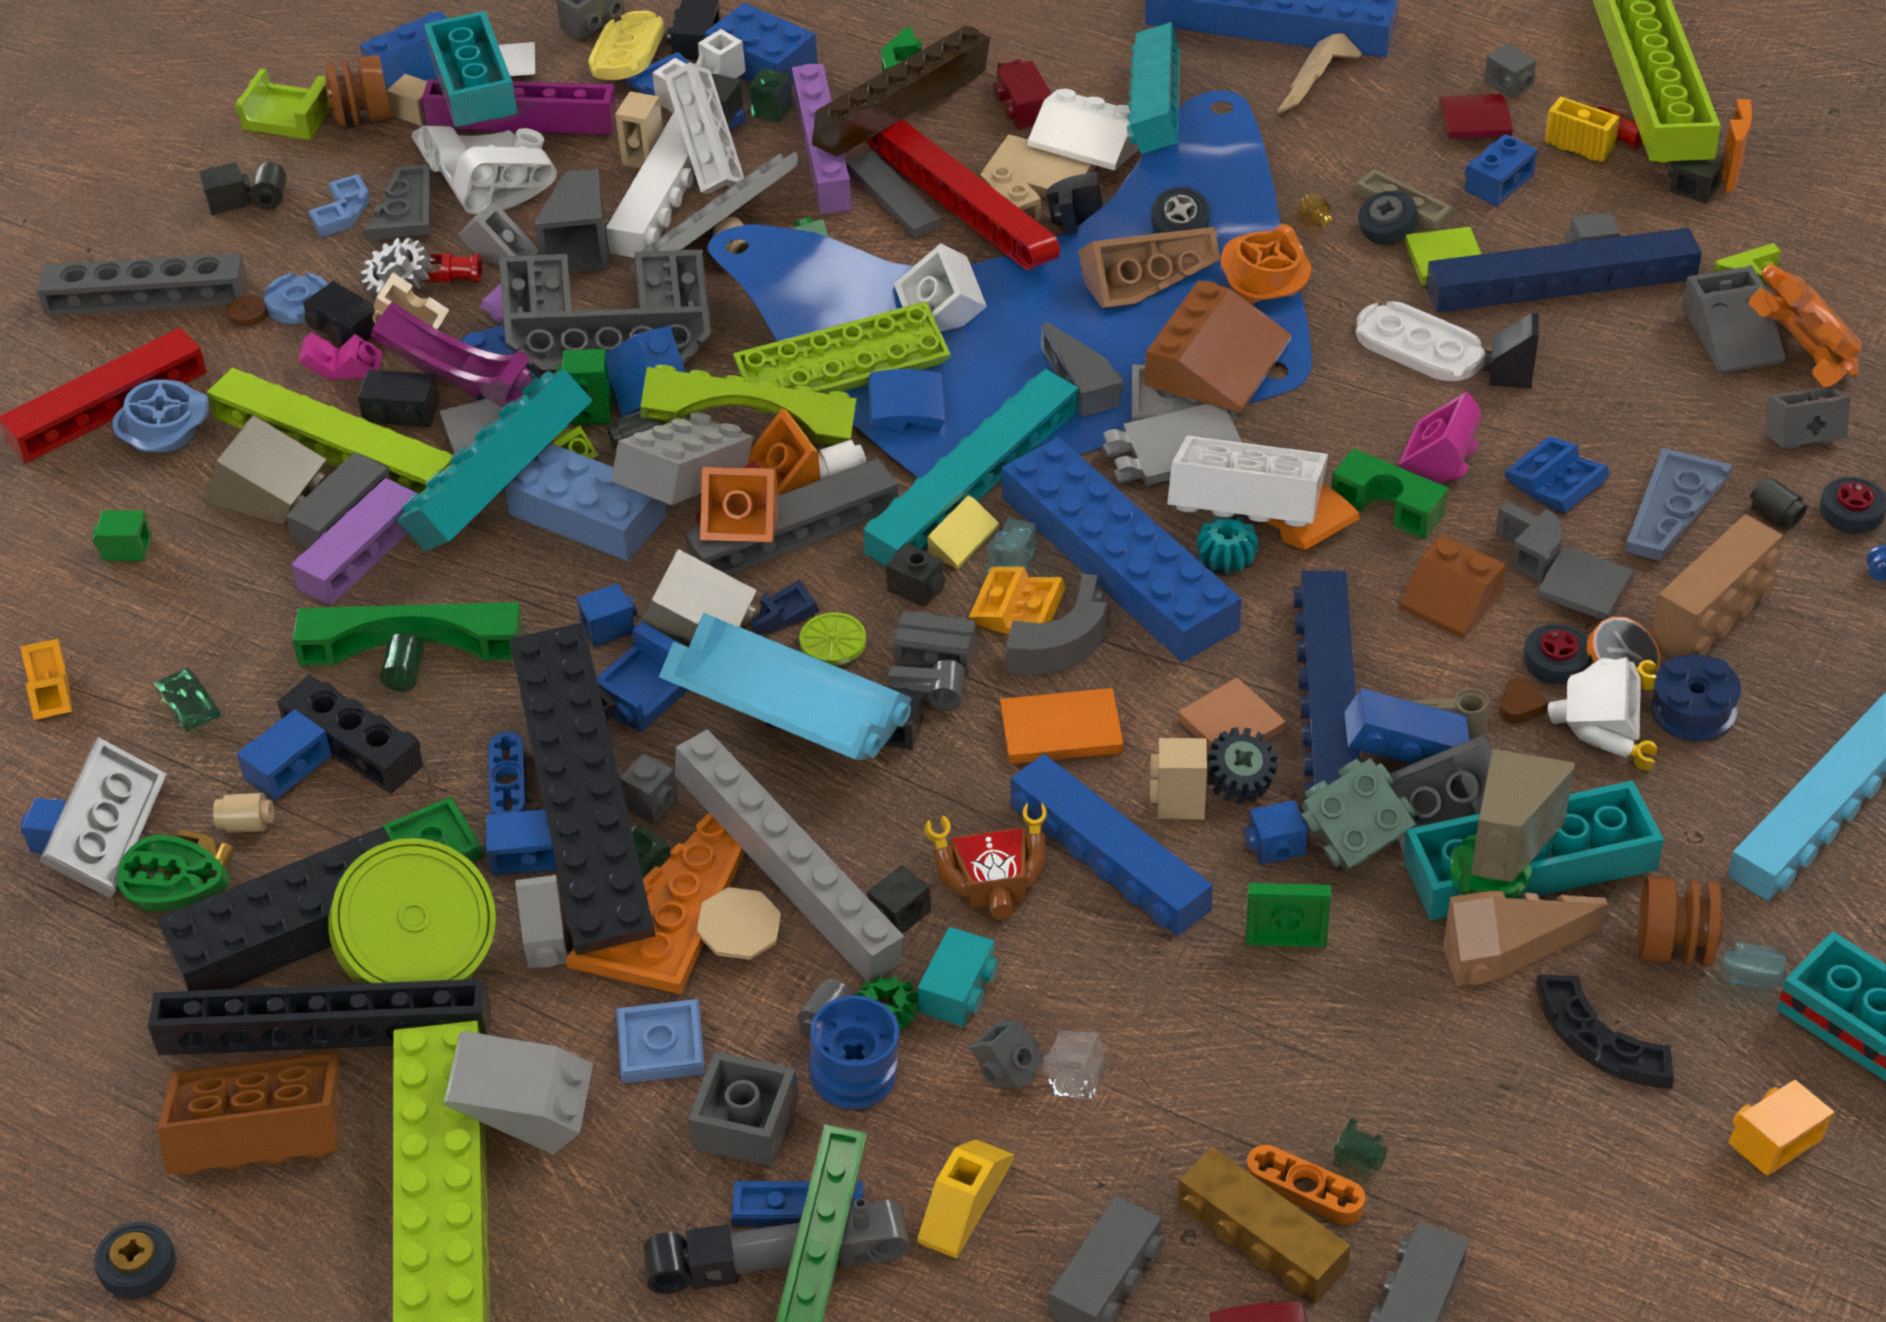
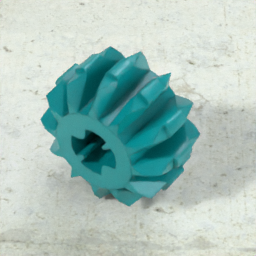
M1213 516L1210 523L1202 524L1196 539V549L1198 550L1201 563L1209 565L1212 572L1219 569L1224 570L1226 576L1230 570L1242 573L1244 566H1252L1259 545L1254 526L1252 524H1245L1243 517L1236 520L1226 517L1221 520Z

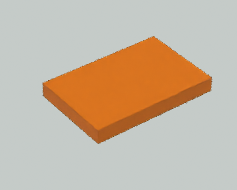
M1113 688L1000 699V710L1009 764L1033 762L1043 754L1052 760L1119 754L1124 751Z

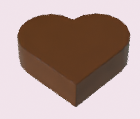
M1516 678L1508 681L1505 686L1504 696L1500 700L1499 714L1502 719L1509 723H1520L1547 713L1548 703L1530 681Z

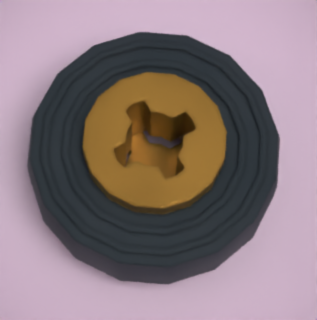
M138 1221L121 1225L109 1232L99 1243L94 1256L95 1271L104 1288L117 1297L128 1299L148 1296L162 1288L172 1276L176 1264L174 1245L166 1232L152 1223ZM135 1256L133 1261H128L131 1257Z

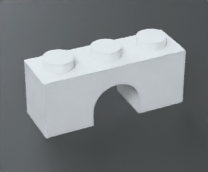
M720 29L698 43L699 57L696 65L709 69L711 74L714 73L732 78H737L745 72L743 42ZM677 58L672 59L652 72L655 96L660 98V106L674 113L675 109L664 76L686 65Z

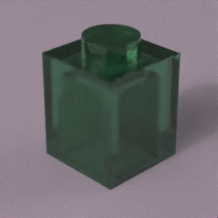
M765 68L759 71L749 85L751 115L753 117L778 123L782 121L793 105L790 74Z

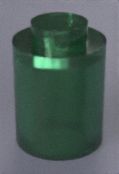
M409 633L395 634L389 638L379 676L381 683L385 687L394 691L404 692L416 686L424 653V644L420 639Z

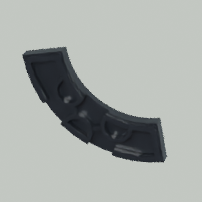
M1537 975L1536 987L1542 1010L1557 1035L1576 1054L1593 1066L1620 1079L1650 1087L1673 1088L1674 1073L1670 1046L1644 1042L1622 1032L1615 1033L1598 1020V1014L1587 1001L1579 976Z

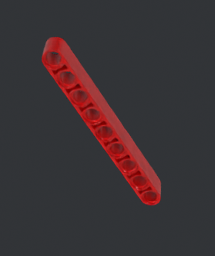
M902 119L866 140L874 152L1022 268L1032 270L1054 261L1060 256L1058 241L1050 231Z

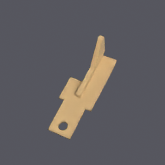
M1344 33L1332 34L1317 42L1290 87L1292 89L1277 111L1279 114L1300 103L1313 82L1322 75L1332 57L1348 59L1360 57L1362 53Z

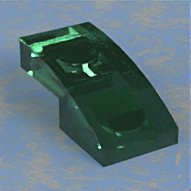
M188 667L154 682L158 696L170 707L175 721L186 732L221 716L206 689Z

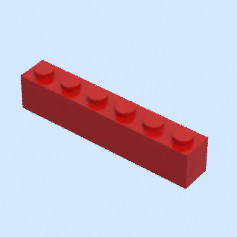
M181 327L1 415L0 426L5 441L26 464L112 421L116 413L124 407L127 394L142 383L153 380H174L187 384L207 374L201 348Z

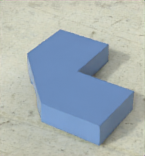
M359 174L328 183L330 193L336 202L308 211L310 221L320 238L352 228L371 201L369 191Z

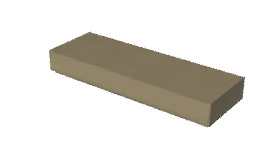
M1375 169L1371 170L1354 185V194L1366 200L1383 191L1397 190L1407 193L1414 200L1418 211L1417 225L1430 231H1437L1453 217L1454 207Z

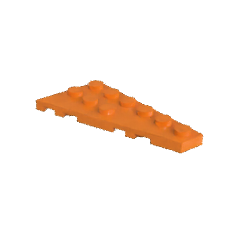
M708 813L696 825V831L684 844L678 843L670 851V858L660 868L655 866L643 878L656 936L576 955L575 949H573L565 957L567 968L681 995L704 945V941L697 935L702 902L731 886L745 851Z

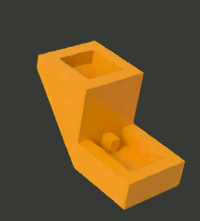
M59 638L20 646L28 683H25L33 719L37 720L72 712L68 674Z

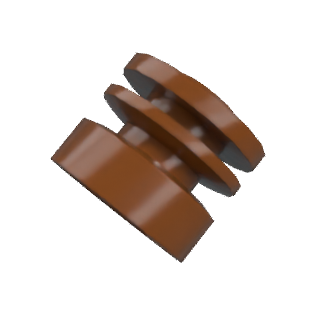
M379 54L359 57L357 73L351 72L346 60H341L344 75L339 76L336 75L334 62L326 63L325 87L330 111L335 117L339 128L347 127L344 113L352 112L354 126L359 125L360 110H366L371 123L392 120Z
M1646 875L1642 888L1638 923V955L1640 961L1668 963L1674 945L1680 946L1684 965L1692 964L1696 947H1698L1699 964L1703 967H1712L1715 962L1717 949L1721 944L1724 926V907L1721 901L1719 882L1707 880L1704 885L1702 898H1700L1698 880L1690 879L1685 889L1684 897L1678 896L1674 877Z

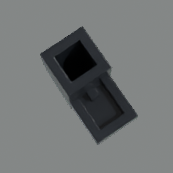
M1097 171L1062 179L1047 189L1046 198L1052 224L1063 223L1065 235L1078 233V219L1090 217L1102 208L1103 200Z

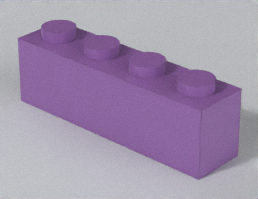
M386 478L374 489L370 490L357 505L347 511L334 526L323 533L310 548L299 555L291 564L297 589L329 606L333 605L408 534L396 519L404 512L401 506L416 492Z

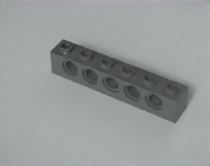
M241 253L42 265L37 292L45 316L229 305L233 300L245 296L247 274Z

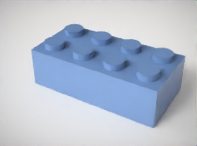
M549 443L504 487L509 515L625 561H629L667 517L665 502L611 482L612 466Z

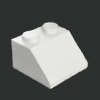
M939 244L894 283L902 307L926 301L940 331L963 327L987 307L967 256L943 244Z

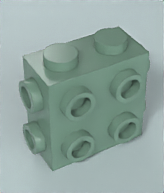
M1371 758L1362 764L1358 759L1353 760L1338 771L1341 777L1329 785L1325 780L1314 785L1305 792L1308 799L1301 806L1304 813L1300 816L1304 820L1306 827L1313 835L1317 832L1320 834L1327 845L1323 848L1326 857L1335 868L1341 865L1345 873L1404 836L1406 829L1414 828L1416 825L1413 821L1416 813L1410 803L1403 796L1398 799L1390 787L1394 782L1389 772L1381 763L1376 766Z

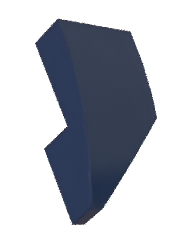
M798 580L771 597L768 594H762L760 599L762 606L757 620H752L751 627L755 634H765L798 623L820 610L803 583Z

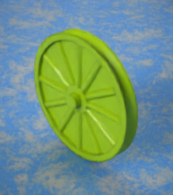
M838 612L820 614L810 619L802 627L799 635L800 648L802 653L833 666L843 665L853 661L863 652L866 646V631L862 623L851 615Z

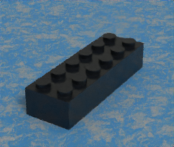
M384 826L158 917L157 921L166 948L186 991L231 989L332 947L329 936V913L338 883L345 871L358 857L380 844L391 841Z

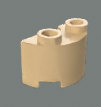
M392 272L376 297L374 303L375 312L372 318L376 324L389 304L394 302L410 314L438 329L449 309L431 297L427 299L417 297L412 291L413 285Z

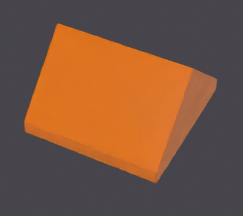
M782 408L751 448L748 464L756 462L761 469L776 470L778 496L820 481L818 451L790 413Z
M702 467L700 540L774 542L779 509L776 470Z

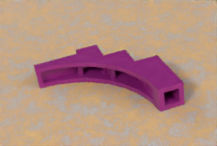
M394 302L389 304L372 328L371 337L424 373L435 374L437 382L440 383L444 377L475 399L481 393L501 408L511 400L515 402L523 395L521 392L522 388L532 380L528 376L531 371L526 368L530 357L518 350L512 355H500L475 348L437 330Z

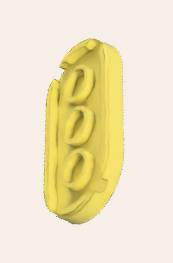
M632 11L621 15L622 20L616 23L615 19L610 20L603 28L589 56L588 63L591 74L602 80H620L644 71L650 65L665 33L661 16L657 18L656 13L651 11Z

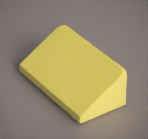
M968 495L929 534L928 553L943 559L944 563L959 569L999 527V522L974 498Z

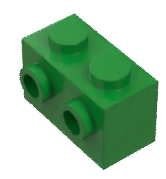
M605 349L563 350L562 365L556 366V372L565 369L593 400L569 425L611 424L613 400Z

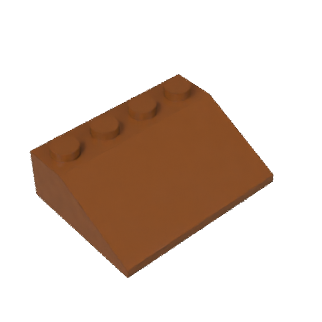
M1198 280L1147 349L1144 386L1242 413L1291 341V334L1232 289L1219 286L1214 282Z
M339 1050L172 1072L157 1127L166 1174L193 1175L201 1172L203 1169L222 1167L230 1170L240 1168L246 1163L265 1161L266 1163L275 1164L283 1162L290 1157L307 1155L312 1158H319L338 1151L341 1135Z

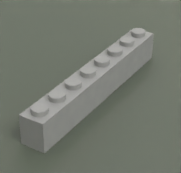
M708 729L676 747L675 777L865 981L871 983L876 980L878 975L882 977L901 965L904 942L903 934Z

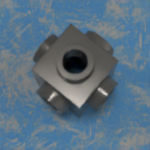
M1020 1021L997 1022L969 1047L981 1065L980 1071L983 1077L990 1084L994 1085L995 1088L1014 1087L1015 1089H1020L1026 1086L1036 1077L1034 1072L1046 1062L1038 1050V1042L1031 1033L1023 1028Z

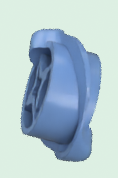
M153 380L142 383L127 394L124 407L114 416V435L116 438H120L144 452H170L180 449L194 438L197 426L207 417L209 412L208 397L179 381Z

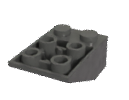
M1753 266L1687 277L1682 309L1719 374L1785 363L1786 361L1775 320L1759 316L1749 305L1751 296L1760 287L1766 289Z

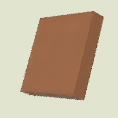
M1238 677L1178 711V721L1196 738H1206L1208 749H1210L1214 739H1218L1220 733L1226 730L1229 735L1231 728L1238 727L1239 734L1243 733L1245 727L1250 728V736L1253 737L1256 736L1257 732H1260L1264 735L1261 740L1263 744L1286 730V721Z

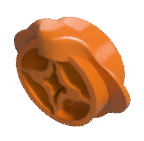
M1281 224L1269 231L1252 232L1235 237L1225 245L1221 254V267L1230 287L1252 305L1261 300L1293 295L1301 291L1310 279L1311 264L1294 229L1287 224Z

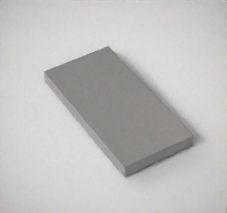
M98 737L88 753L39 862L111 898L118 888L117 870L119 863L128 849L138 842L167 773Z

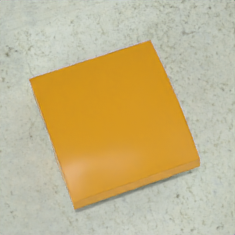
M1025 566L991 567L971 610L969 620L976 621V625L1008 635L1010 634L1012 620L1033 623L1052 622L1066 590L1063 578L1028 577Z

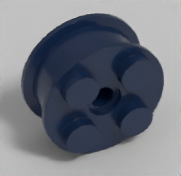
M1683 655L1670 658L1660 667L1654 682L1655 693L1651 702V712L1653 718L1663 730L1680 739L1707 741L1724 735L1733 727L1737 717L1736 704L1741 694V683L1737 674L1728 666L1726 661L1704 655Z

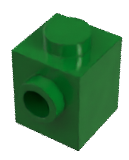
M102 510L98 525H94L92 529L93 545L98 546L102 561H145L152 538L145 510Z

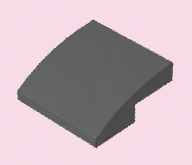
M1565 546L1542 581L1537 597L1606 620L1618 608L1621 595L1632 583L1635 570Z

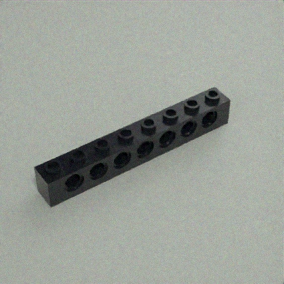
M485 979L154 992L148 1029L158 1056L394 1046V1030L478 1021L480 1034L489 1035L491 1005Z

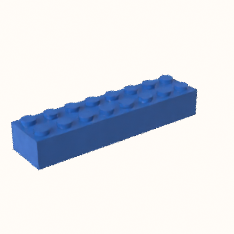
M1146 0L1145 25L1160 26L1172 22L1173 29L1312 48L1315 47L1318 41L1332 34L1344 33L1362 54L1387 58L1397 24L1399 0Z
M1059 437L1002 467V498L1085 574L1097 575V585L1182 663L1240 630L1242 598Z

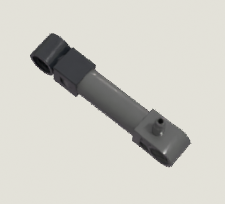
M864 1198L856 1199L854 1206H851L839 1255L841 1268L890 1262L905 1256L909 1251L910 1244L902 1205L890 1200L868 1203ZM800 1223L730 1233L729 1224L687 1230L685 1232L686 1239L682 1235L672 1232L656 1234L648 1238L643 1247L647 1286L655 1293L673 1294L686 1289L690 1285L691 1280L693 1289L736 1284V1274L789 1267Z

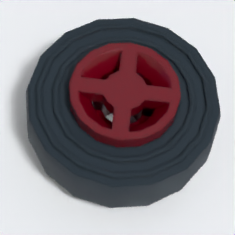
M1841 477L1831 481L1824 488L1819 504L1821 515L1829 525L1840 531L1852 534L1867 533L1875 530L1884 521L1886 494L1878 485L1867 479Z
M1555 623L1542 625L1533 630L1525 641L1524 663L1528 671L1540 680L1553 684H1567L1571 675L1583 672L1591 666L1592 656L1588 657L1586 649L1588 637L1579 629L1569 625Z

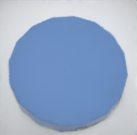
M296 273L281 276L268 285L265 290L264 304L266 305L267 313L272 319L281 323H305L303 302L328 285V283L322 277L313 273H305V276H297Z

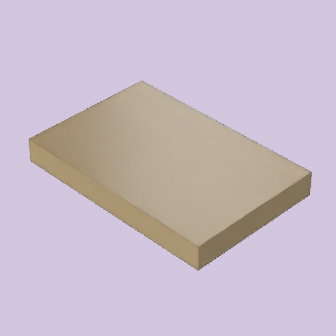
M1008 134L982 170V173L1009 163L1037 195L1046 197L1047 189L1054 183L1071 176L1091 173L1096 165L1027 146L1028 139Z

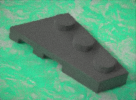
M430 164L397 167L385 189L386 196L381 204H377L373 211L374 218L372 222L367 223L363 230L365 240L408 236L418 237L431 234L432 174Z

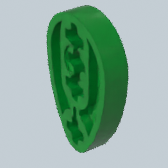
M153 835L138 841L124 854L117 870V883L121 892L136 907L146 911H172L225 891L230 884V874L208 850L196 843L179 837ZM143 865L149 872H156L159 866L166 873L175 874L177 869L181 872L179 875H173L171 880H169L163 873H155L152 879L146 872L140 870ZM134 871H139L135 877L132 875ZM213 872H215V873H216L215 878H209V879L207 880V883H205V882L202 880V879H204L205 877H206V878L211 877L212 874H213Z

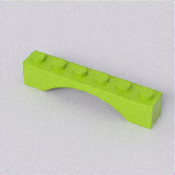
M656 365L655 368L647 367L641 401V417L672 422L673 419H681L693 412L714 407L747 406L769 411L775 415L783 408L790 413L801 430L813 443L833 446L851 440L857 398H850L849 394L841 391H831L829 394L817 393L813 388L807 386H796L794 389L780 387L779 383L773 381H760L757 384L746 382L744 378L735 375L725 376L724 379L711 377L710 373L702 370H692L690 373L676 371L672 366Z

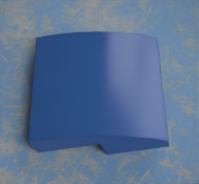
M892 369L869 374L870 425L903 432L908 422L941 430L945 422L942 373L914 369Z
M1549 436L1505 470V477L1521 491L1540 503L1559 512L1566 513L1609 478V471L1607 465L1579 457L1577 444Z

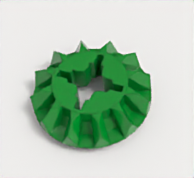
M878 975L876 980L871 983L863 981L861 990L854 992L855 996L869 997L878 1001V997H882L885 1000L893 997V1006H889L886 1003L884 1005L895 1015L899 1029L908 1026L915 1019L919 1010L918 993H915L910 981L901 982L897 975L892 979H883Z

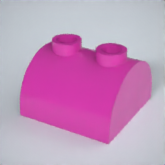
M1465 392L1418 420L1397 466L1439 484L1448 482L1451 479L1453 481L1460 479L1469 468L1464 459L1469 457L1479 445L1474 436L1481 422V411L1472 396Z

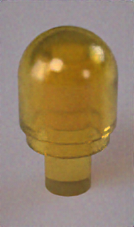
M1308 192L1301 197L1299 208L1308 221L1315 224L1320 223L1324 227L1332 222V217L1329 215V203L1321 194Z

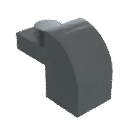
M1506 501L1499 508L1496 535L1514 544L1511 567L1542 583L1553 562L1560 554L1563 526L1559 518L1548 509H1545L1539 516H1536Z

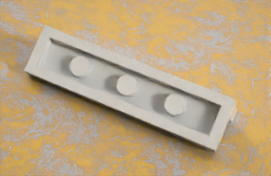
M689 62L665 75L666 84L701 193L710 194L725 185L733 186L743 179L744 175L711 71Z

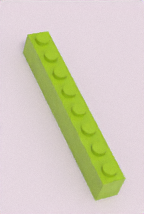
M233 367L207 391L212 414L216 419L243 429L254 415L326 459L325 463L334 467L344 463L356 452L388 467L391 481L418 494L428 488L425 483L440 469L444 471L452 464L450 458L453 455L447 451H441L417 439H411L389 428L368 422L361 417L353 416L338 410L334 406H328L306 395L298 394L283 388L281 385L273 384L251 373H245Z

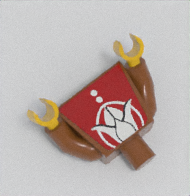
M1028 803L1024 806L1023 819L1029 825V833H1025L1024 827L957 836L949 838V845H947L945 838L951 828L948 818L945 816L940 818L944 830L941 834L932 831L930 820H928L924 827V834L930 841L935 842L936 848L932 850L940 880L959 897H965L970 908L974 910L989 908L991 917L997 920L1011 917L1014 913L1013 904L1022 903L1026 900V888L1036 884L1045 866V833H1041V825L1045 822L1047 816L1044 804L1041 803L1042 816L1037 820H1032L1028 817Z

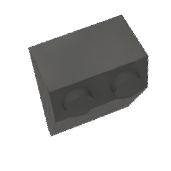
M1481 735L1390 774L1394 782L1390 787L1398 799L1402 796L1405 797L1416 813V817L1413 818L1416 824L1414 828L1480 814L1492 755V747L1487 736ZM1405 835L1398 839L1403 852Z

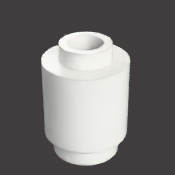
M848 440L819 450L820 480L866 463L861 445L855 446L852 440Z

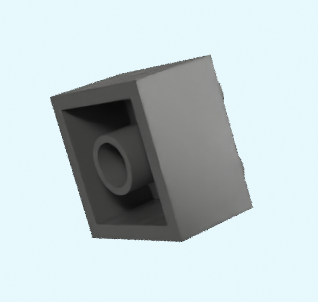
M714 1052L688 1117L692 1149L773 1167L799 1100L796 1069Z

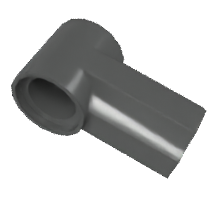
M951 660L939 661L935 663L933 668L890 666L888 686L923 691V700L929 701L933 707L939 710L948 711L956 709L961 704L966 672L961 664Z

